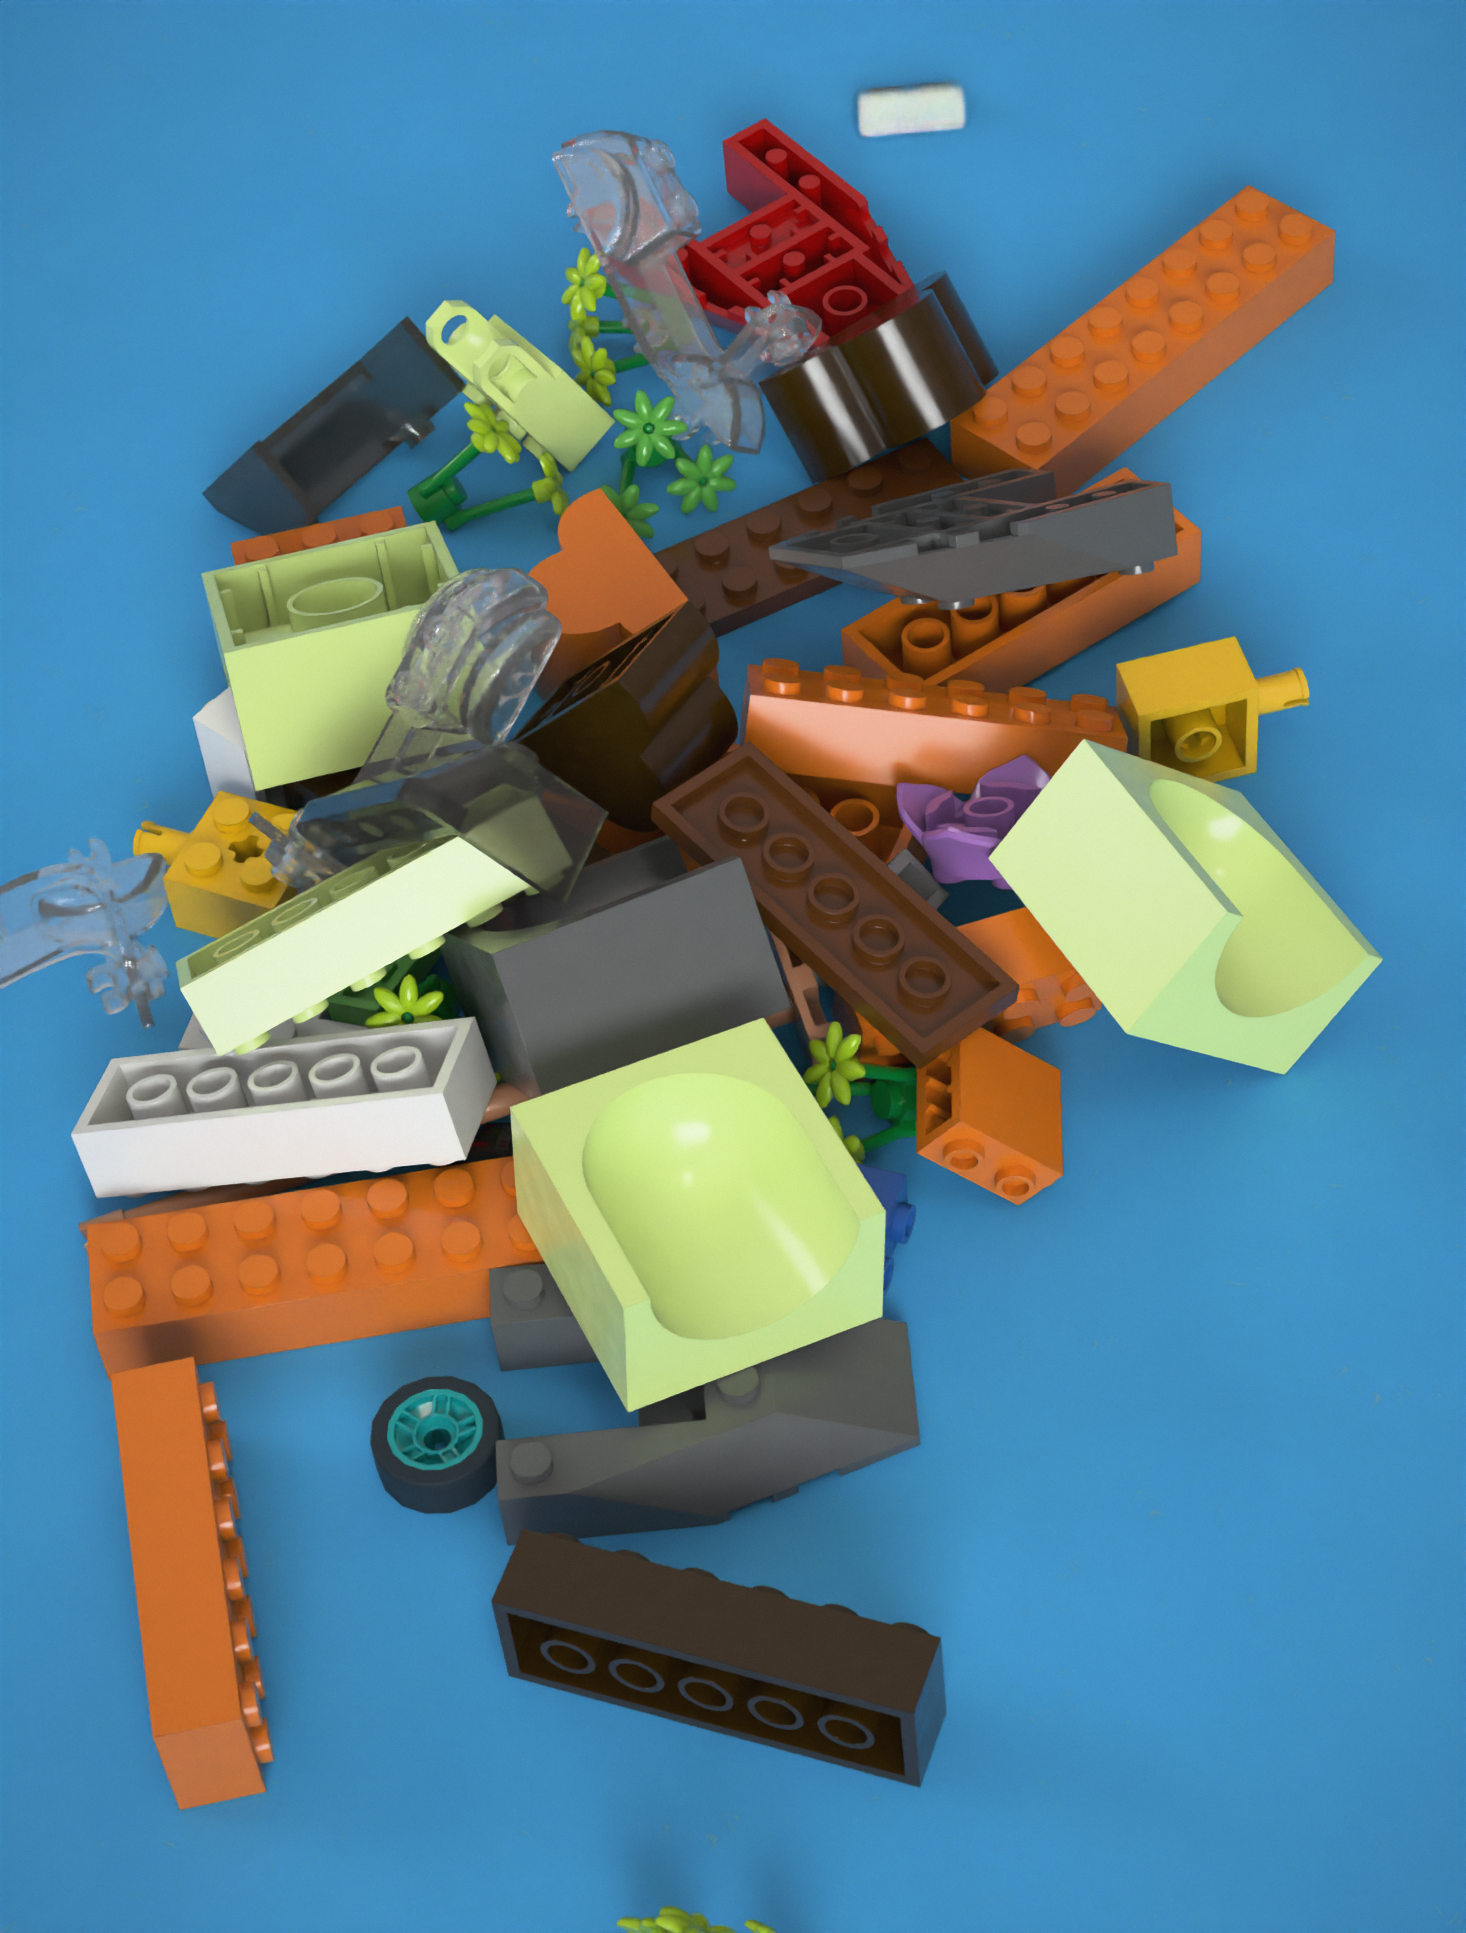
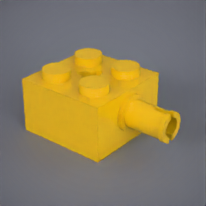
M1236 636L1116 664V710L1128 736L1126 753L1213 783L1257 772L1258 716L1309 705V688L1304 672L1300 667L1255 679Z
M219 790L195 829L190 833L145 820L141 823L142 830L137 829L133 840V854L135 858L147 859L170 866L162 879L176 927L217 939L336 875L340 871V864L328 819Z

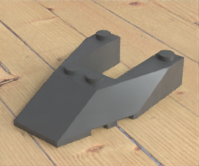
M1013 468L880 503L871 507L873 517L857 521L856 516L849 515L836 520L835 530L823 533L820 530H811L768 547L771 560L872 592L900 596L902 604L913 605L937 601L938 609L940 610L963 609L973 606L975 598L1118 571V574L1121 575L1148 573L1154 570L1155 561L1178 555L1171 483L1129 479L1057 499L1054 471Z
M545 1263L489 1269L491 1327L501 1372L600 1362ZM877 1318L638 1409L639 1426L497 1440L498 1504L508 1546L516 1545L522 1529L546 1535L550 1532H561L580 1539L718 1525L730 1520V1512L771 1495L773 1503L798 1493L799 1484L839 1469V1474L842 1476L919 1446L920 1433L907 1323Z

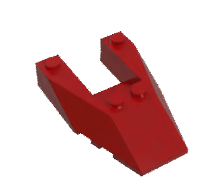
M766 118L722 141L727 192L749 209L752 214L701 242L697 241L636 189L590 212L595 251H600L604 254L601 267L627 289L660 299H679L681 307L687 308L691 316L776 350L804 355L914 286L900 260L896 261L888 247V237L881 225H876L869 213L868 201L865 196Z

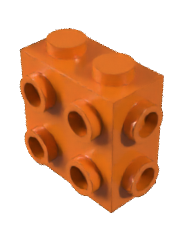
M978 1028L922 1069L917 1068L916 1153L1018 1206L1063 1176L1061 1070L984 1028Z

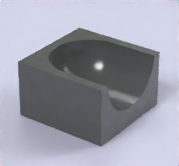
M668 835L564 874L554 885L537 894L527 896L523 890L501 902L503 906L502 912L491 920L476 927H468L467 923L464 922L444 933L445 942L440 946L464 1017H475L494 1073H499L501 1080L531 1098L545 1095L791 1008L741 857L731 855L688 872L677 844Z

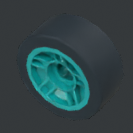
M453 1376L425 1377L403 1385L383 1401L372 1421L370 1445L377 1472L384 1489L398 1503L425 1514L452 1513L476 1504L495 1487L497 1483L496 1441L505 1440L501 1418L492 1398L476 1384ZM445 1443V1448L435 1450V1444Z

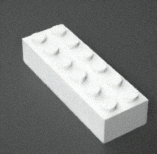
M475 1017L269 1040L243 1055H236L234 1050H231L219 1057L214 1047L114 1058L111 1059L71 1136L97 1198L116 1196L138 1198L153 1192L182 1189L196 1192L207 1189L210 1186L239 1183L260 1185L270 1180L296 1177L320 1179L333 1173L362 1170L384 1172L394 1167L428 1163L434 1166H443L457 1160H466L497 1080Z

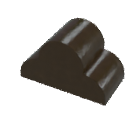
M940 271L922 280L763 379L758 384L812 483H818L842 474L888 448L914 440L954 419L978 403L987 394L984 386L999 374V370L947 272Z
M687 600L570 674L558 685L496 756L515 775H519L523 781L537 789L556 795H570L578 792L598 813L619 826L638 832H652L660 829L651 821L652 803L719 761L735 742L738 735V721L735 711L727 696L710 677L718 665L719 647L708 621L693 603Z

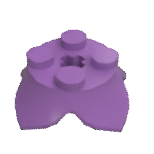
M1024 754L1000 767L990 770L980 778L969 800L965 802L956 798L953 790L947 791L945 788L930 784L897 783L896 799L899 816L928 854L932 865L933 879L936 882L952 884L965 880H992V885L996 888L1012 889L988 858L1052 778L1031 757Z

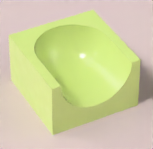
M435 520L201 573L227 687L231 688L256 791L498 735L471 598Z
M1084 738L988 858L1125 1033L1285 1075L1383 961L1379 953L1241 792Z
M764 1017L510 1106L517 1213L628 1413L882 1317L886 1210Z

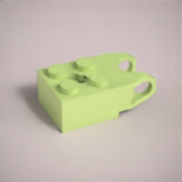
M462 300L444 301L425 323L426 340L429 346L467 382L460 391L478 406L481 403H487L490 407L493 406L492 410L496 421L503 419L509 422L510 429L508 434L515 437L518 441H521L527 435L521 445L538 460L539 455L548 452L556 461L572 473L616 422L563 369L497 315L494 314L487 321L468 303ZM464 315L467 322L455 329L448 343H444L441 333L445 324L452 317Z

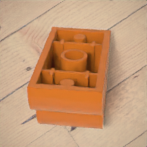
M601 488L579 497L568 506L558 524L560 552L538 563L528 573L521 588V603L536 690L543 701L549 697L567 676L688 600ZM716 667L710 677L719 686Z

